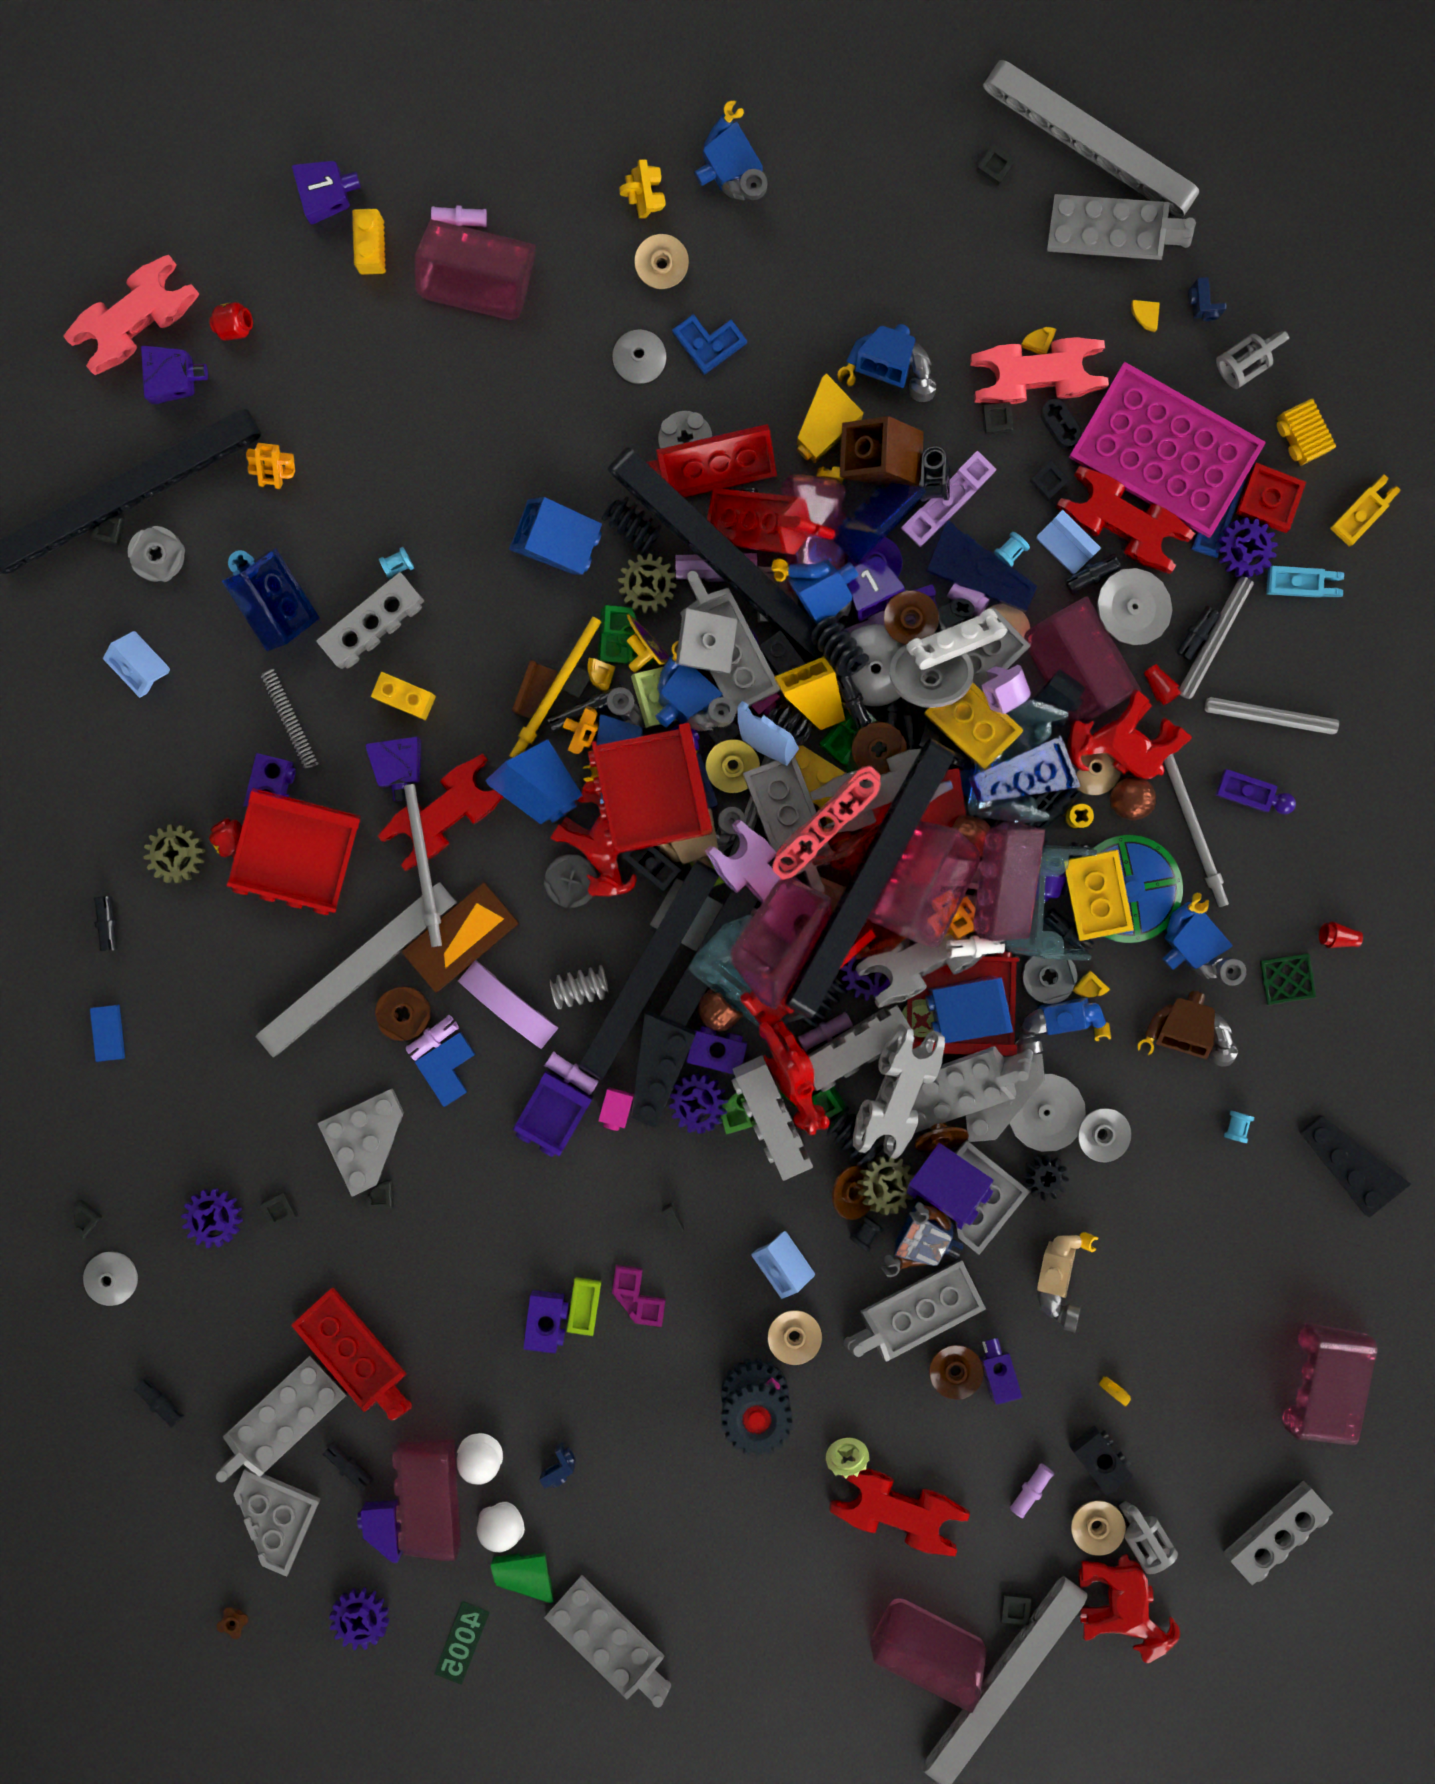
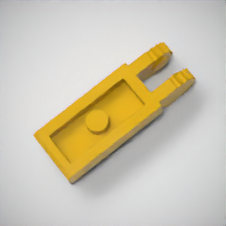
M1385 474L1371 487L1367 488L1330 527L1349 547L1390 506L1389 503L1401 491L1398 486H1395L1386 493L1383 499L1376 493L1388 480Z

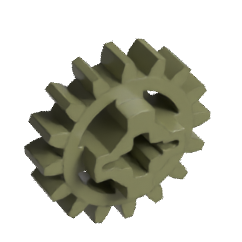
M648 554L647 560H643L642 556L638 555V562L634 563L629 559L628 564L630 568L621 569L625 578H618V583L624 585L623 588L619 589L620 595L627 594L624 603L633 602L632 609L634 611L640 606L642 607L643 614L647 613L648 608H652L654 613H657L658 605L664 608L667 607L666 598L674 599V595L670 590L677 589V584L670 581L674 580L676 575L675 573L668 574L671 565L668 563L662 566V557L653 561L652 554ZM642 567H653L656 569H654L653 571H645L642 569ZM634 575L636 578V585L632 587V590H630V579L631 576ZM641 576L647 581L653 580L652 585L654 592L647 586L642 588L643 582ZM665 577L666 586L664 592L661 593L659 583ZM645 596L651 597L653 601H642L639 599Z
M168 825L167 832L163 828H158L159 836L150 835L149 838L153 842L152 845L144 846L145 849L150 850V854L143 856L144 859L151 860V864L147 866V869H156L154 877L160 878L164 875V882L170 883L172 878L175 883H181L182 876L185 880H191L190 872L199 873L200 870L196 866L197 863L205 862V860L199 858V854L205 852V849L198 848L202 839H193L195 834L193 830L185 833V826L179 825L176 830L174 825ZM179 837L183 838L190 847L184 846ZM164 841L165 844H164L163 847L159 850V847H160L161 843ZM177 850L179 856L171 858L170 853ZM191 858L189 864L185 867L184 864ZM159 861H163L165 864H167L168 870H166L160 864Z
M885 1155V1157L876 1156L875 1162L869 1161L867 1163L868 1170L860 1171L864 1176V1180L857 1181L858 1184L863 1185V1189L858 1194L866 1196L863 1204L871 1205V1211L880 1212V1214L888 1215L889 1212L897 1214L898 1207L907 1208L906 1199H913L906 1192L910 1181L915 1175L907 1173L911 1167L903 1164V1159L901 1158L894 1159L890 1158L889 1155Z

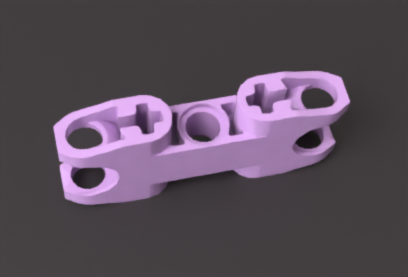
M736 820L732 824L733 830L740 840V846L736 854L726 857L721 851L712 846H709L705 852L717 874L733 891L738 893L746 885L762 903L763 907L755 916L766 930L773 933L790 948L795 949L799 945L798 939L791 929L795 916L805 912L810 918L819 923L825 919V916L814 895L799 879L793 877L785 884L772 870L768 863L776 856V852L770 844L741 820Z

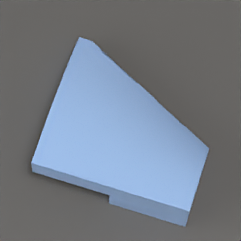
M741 701L738 705L737 713L742 740L754 750L787 766L799 750L792 734L774 724L764 715L762 718L752 715L749 705Z

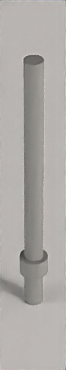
M1171 754L1164 760L1206 872L1207 877L1205 880L1207 886L1212 888L1218 907L1226 906L1229 902L1222 886L1224 883L1221 873H1217L1175 758Z
M415 784L405 785L404 790L426 915H423L425 926H428L431 947L442 946L439 929L441 919L440 913H437Z

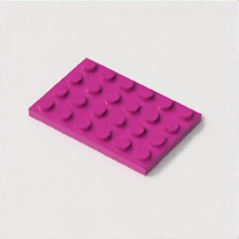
M1124 362L1069 458L1088 469L1109 475L1122 483L1126 488L1125 490L1150 505L1156 504L1169 510L1185 525L1210 538L1266 442Z

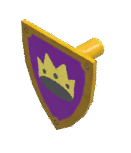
M628 614V620L637 636L635 634L627 639V642L638 655L628 665L630 669L636 673L653 657L659 665L666 664L670 657L668 653L637 620Z

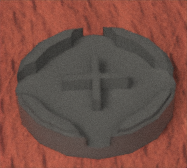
M566 854L556 858L548 866L545 873L544 886L548 896L556 904L563 907L576 908L586 904L593 898L587 891L590 881L586 875L589 874L598 878L595 867L587 859L579 855Z

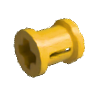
M1086 804L1073 805L1066 811V823L1074 829L1088 827L1094 819L1093 810ZM1083 811L1081 817L1084 821L1076 822L1077 815L1074 812Z

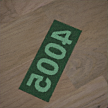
M465 1602L461 1603L434 1673L435 1675L462 1685L490 1612Z

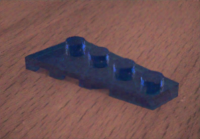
M947 520L926 572L960 586L984 593L986 597L1026 613L1037 585L1010 565L1007 566L995 554L984 549L972 537L961 532L953 523Z
M1061 736L1048 740L968 777L978 803L1081 787Z

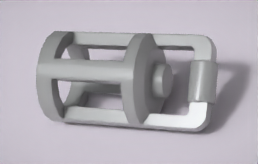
M1281 331L1273 334L1266 340H1263L1256 334H1251L1218 356L1216 364L1223 379L1229 386L1238 389L1273 365L1271 351L1290 338L1288 333ZM1247 346V353L1236 360L1232 357L1234 353ZM1254 362L1259 365V367L1244 376L1242 370Z
M1127 1501L1121 1503L1119 1508L1130 1525L1125 1531L1124 1538L1147 1574H1155L1172 1565L1177 1559L1178 1553L1157 1518L1154 1516L1143 1517L1136 1506ZM1155 1531L1165 1546H1160L1153 1534ZM1140 1541L1147 1556L1144 1557L1136 1542ZM1156 1559L1159 1560V1563L1151 1565Z

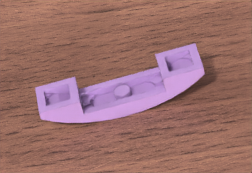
M976 451L950 479L949 500L944 501L943 498H931L901 529L921 547L971 498L997 469L981 453Z
M476 960L458 980L487 1008L540 1049L544 1047L557 1031L558 1027L539 1011L534 1010Z

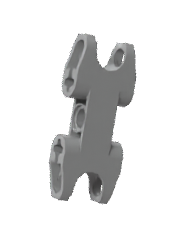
M921 749L907 750L887 758L890 772L881 775V783L877 795L837 833L855 831L875 823L876 819L872 809L893 802ZM858 770L835 777L818 789L811 791L812 800L833 797L837 790ZM871 780L859 782L863 788H870L874 784ZM942 781L932 800L953 789L951 781ZM829 823L824 828H830L835 823Z
M941 920V924L944 926V928H946V925ZM928 924L926 929L930 937L907 949L903 947L899 939L893 940L879 947L873 954L859 963L856 971L859 976L879 972L889 978L891 985L875 997L876 1000L874 1002L880 1008L904 1002L922 992L927 987L922 977L947 964L952 973L957 974L972 967L986 954H981L978 958H973L971 955L949 958L947 952H951V949L946 950V944L948 940L955 941L951 934L939 939L934 928ZM963 936L960 940H965L968 938L966 936Z
M900 1024L894 1030L885 1044L879 1059V1071L885 1077L876 1100H865L856 1117L853 1146L858 1152L866 1153L877 1138L885 1135L884 1152L894 1159H897L903 1153L907 1144L912 1139L918 1124V1113L912 1107L921 1084L933 1083L941 1068L945 1037L939 1032L931 1031L926 1035L920 1046L912 1049L914 1030L905 1024Z

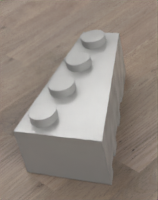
M897 1005L885 1006L832 1041L808 1054L814 1068V1090L818 1091L821 1089L822 1092H825L836 1085L835 1080L843 1075L847 1078L857 1072L860 1065L865 1062L871 1063L878 1059L885 1044L900 1024L908 1025L911 1028Z
M763 1056L733 1068L736 1078L731 1081L738 1095L743 1093L746 1099L742 1103L749 1118L754 1116L757 1124L753 1128L759 1141L765 1140L767 1145L764 1148L770 1164L775 1162L782 1180L785 1181L813 1168L805 1146Z

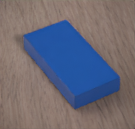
M120 1005L90 1008L96 1062L124 1059L125 1050Z

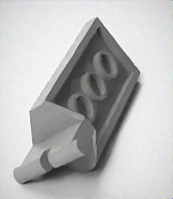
M1055 194L1048 251L1162 260L1164 244L1181 245L1184 248L1191 245L1196 221L1191 217L1187 219L1168 218L1170 202Z
M690 571L687 578L697 601L687 607V609L737 619L730 673L722 674L710 671L719 690L723 693L722 696L734 703L736 707L735 714H737L738 705L741 701L747 703L750 707L781 691L729 588L708 594L697 572Z
M795 755L787 766L774 761L743 773L768 842L776 853L780 846L799 827L817 813ZM828 841L793 876H804L807 887L815 899L819 898L824 892V886L817 869L835 861ZM783 857L781 859L786 864L794 862L790 857ZM779 866V868H780L783 872H790V871H792V870L784 871V870Z
M993 1046L941 1065L933 1083L921 1084L912 1109H915L918 1113V1124L914 1133L930 1128L935 1124L945 1123L1016 1098L1017 1093L1014 1083L1020 1080L1026 1081L1029 1078L1033 1058L1032 1050L1025 1049L1022 1053L1004 1058L996 1047Z
M959 1259L861 1310L866 1329L851 1337H846L844 1345L857 1357L877 1347L882 1358L887 1362L982 1312L986 1308L963 1261Z
M312 1355L307 1357L223 1436L234 1455L224 1463L217 1473L216 1479L218 1482L226 1481L242 1464L260 1477L347 1395Z
M581 1575L544 1618L626 1699L639 1688L652 1701L655 1707H661L671 1688V1683L655 1670L663 1660L664 1655Z

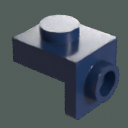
M1209 277L1197 278L1191 288H1189L1188 302L1190 305H1193L1194 319L1202 318L1203 321H1214L1219 319V316L1226 311V303L1211 304Z
M563 1443L558 1444L555 1450L560 1462L541 1472L539 1480L544 1489L551 1485L553 1488L560 1486L567 1480V1476L573 1474L576 1459L569 1447L565 1448Z

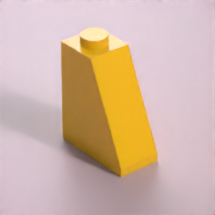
M827 373L821 379L797 438V445L799 446L797 451L805 460L811 459L814 463L842 439V423L862 420L864 414Z
M824 657L774 677L784 696L820 730L845 721L835 671Z

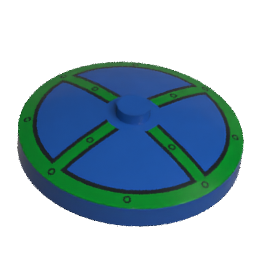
M1136 835L1111 837L1095 845L1086 855L1118 850L1134 930L1102 937L1123 943L1148 940L1168 927L1172 912L1180 908L1183 896L1181 872L1171 854L1157 842Z

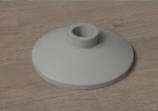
M632 330L625 333L616 342L613 349V364L617 373L626 381L634 384L649 383L662 373L666 364V350L662 341L652 332ZM642 350L644 356L636 358L634 356L635 351Z
M1101 1108L1090 1112L1082 1120L1078 1129L1080 1148L1085 1155L1098 1162H1111L1118 1159L1126 1152L1131 1141V1128L1127 1119L1121 1113L1109 1108ZM1104 1129V1137L1099 1138L1098 1131Z
M114 1251L103 1252L95 1256L87 1264L83 1275V1283L86 1292L94 1301L102 1305L113 1306L125 1302L132 1296L137 1287L138 1273L134 1263L124 1254ZM104 1276L111 1278L110 1285L104 1283Z

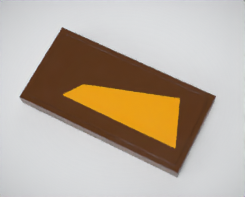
M484 882L441 918L439 929L442 946L431 947L429 930H426L401 952L435 993H437L520 923Z

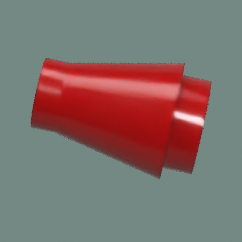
M1157 664L1143 673L1148 680L1156 701H1160L1163 706L1181 694L1178 689L1179 685L1162 671Z
M1331 921L1321 926L1319 941L1327 948L1360 947L1363 941V934L1361 931H1355Z

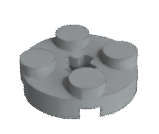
M676 412L661 424L658 435L659 447L661 449L683 444V442H678V438L684 432L693 436V439L689 440V442L712 437L711 428L708 422L703 419V416L697 412Z
M153 526L146 530H140L130 540L128 557L130 558L132 568L139 576L149 581L166 582L171 580L179 572L184 562V545L173 532L164 527ZM160 547L162 557L152 561L153 556L150 554V551L152 549L157 550Z
M1048 949L1041 950L1031 955L1023 964L1022 984L1025 991L1034 1000L1047 1004L1059 1003L1068 998L1074 985H1076V967L1072 960L1061 952ZM1047 969L1050 972L1056 973L1052 984L1042 979Z

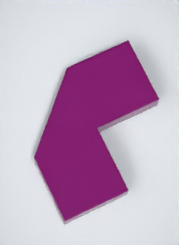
M616 1265L612 1294L625 1308L635 1324L662 1327L666 1298L639 1295L643 1268Z

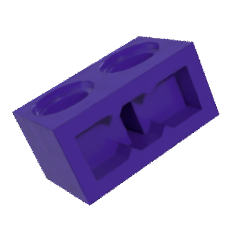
M256 753L243 806L248 807L252 788L264 791L270 790L272 793L289 797V794L286 793L288 785L292 784L295 778L296 769L293 768L294 762ZM277 764L280 767V774L277 778L272 779L269 775V770L271 766Z

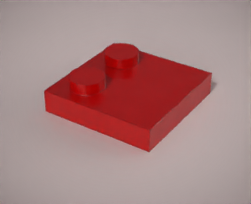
M1255 463L1250 472L1236 514L1245 518L1248 517L1250 520L1257 518L1260 524H1268L1270 528L1287 533L1291 528L1306 482L1262 464Z

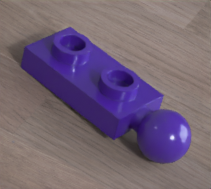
M1228 769L1223 770L1215 794L1216 796L1263 812H1269L1271 805H1273L1278 813L1289 814L1296 807V800L1291 794L1281 793L1275 795L1278 786Z

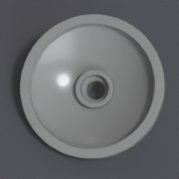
M870 624L853 630L850 633V638H854L857 641L856 646L863 648L862 654L866 653L869 655V661L866 666L851 676L858 693L863 695V704L867 706H882L896 701L901 696L896 692L891 683L890 665L895 653L904 645L891 638L886 631L885 625ZM877 663L881 666V670L874 673L871 671V666Z
M907 645L902 646L892 658L890 665L891 683L902 698L915 705L923 707L950 705L961 699L968 692L973 681V664L967 653L924 670L918 667L916 657L910 655L906 649Z

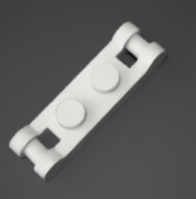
M987 609L980 616L923 639H913L907 644L906 649L910 655L916 657L918 667L924 670L996 641L1005 636L1007 629L1002 622L997 621L998 617L994 610ZM987 626L989 627V629L986 630V631H983V629H982V628H985V627H987Z

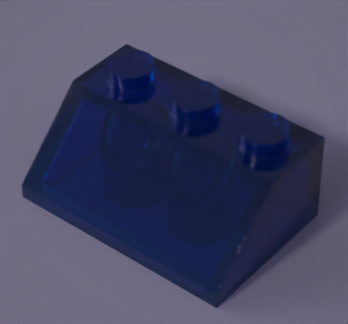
M891 483L884 490L878 488L869 498L870 504L862 503L853 513L856 516L854 519L851 520L847 517L837 528L840 533L834 542L858 564L905 519L926 493V490L923 487Z
M277 548L244 565L222 581L266 651L288 644L320 619Z

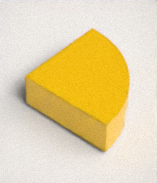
M1133 300L1131 302L1133 316H1135L1144 329L1156 332L1160 303Z
M1044 327L1031 332L1025 337L1021 347L1040 355L1047 354L1056 329Z
M823 466L817 470L816 479L842 485L844 478L840 477V467H832V470H829Z
M589 658L588 674L591 682L600 691L605 692L609 690L615 666Z
M1088 971L1076 983L1072 992L1079 996L1091 998L1102 996L1110 989L1092 971Z
M1108 1377L1102 1378L1099 1385L1116 1400L1127 1406L1131 1400V1396L1127 1391Z

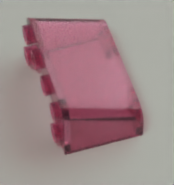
M1305 1322L1304 1330L1302 1329L1299 1335V1345L1308 1354V1360L1302 1367V1378L1304 1380L1302 1390L1300 1389L1297 1393V1406L1291 1405L1289 1409L1284 1411L1283 1424L1285 1429L1298 1440L1356 1445L1360 1438L1376 1358V1341L1366 1334Z

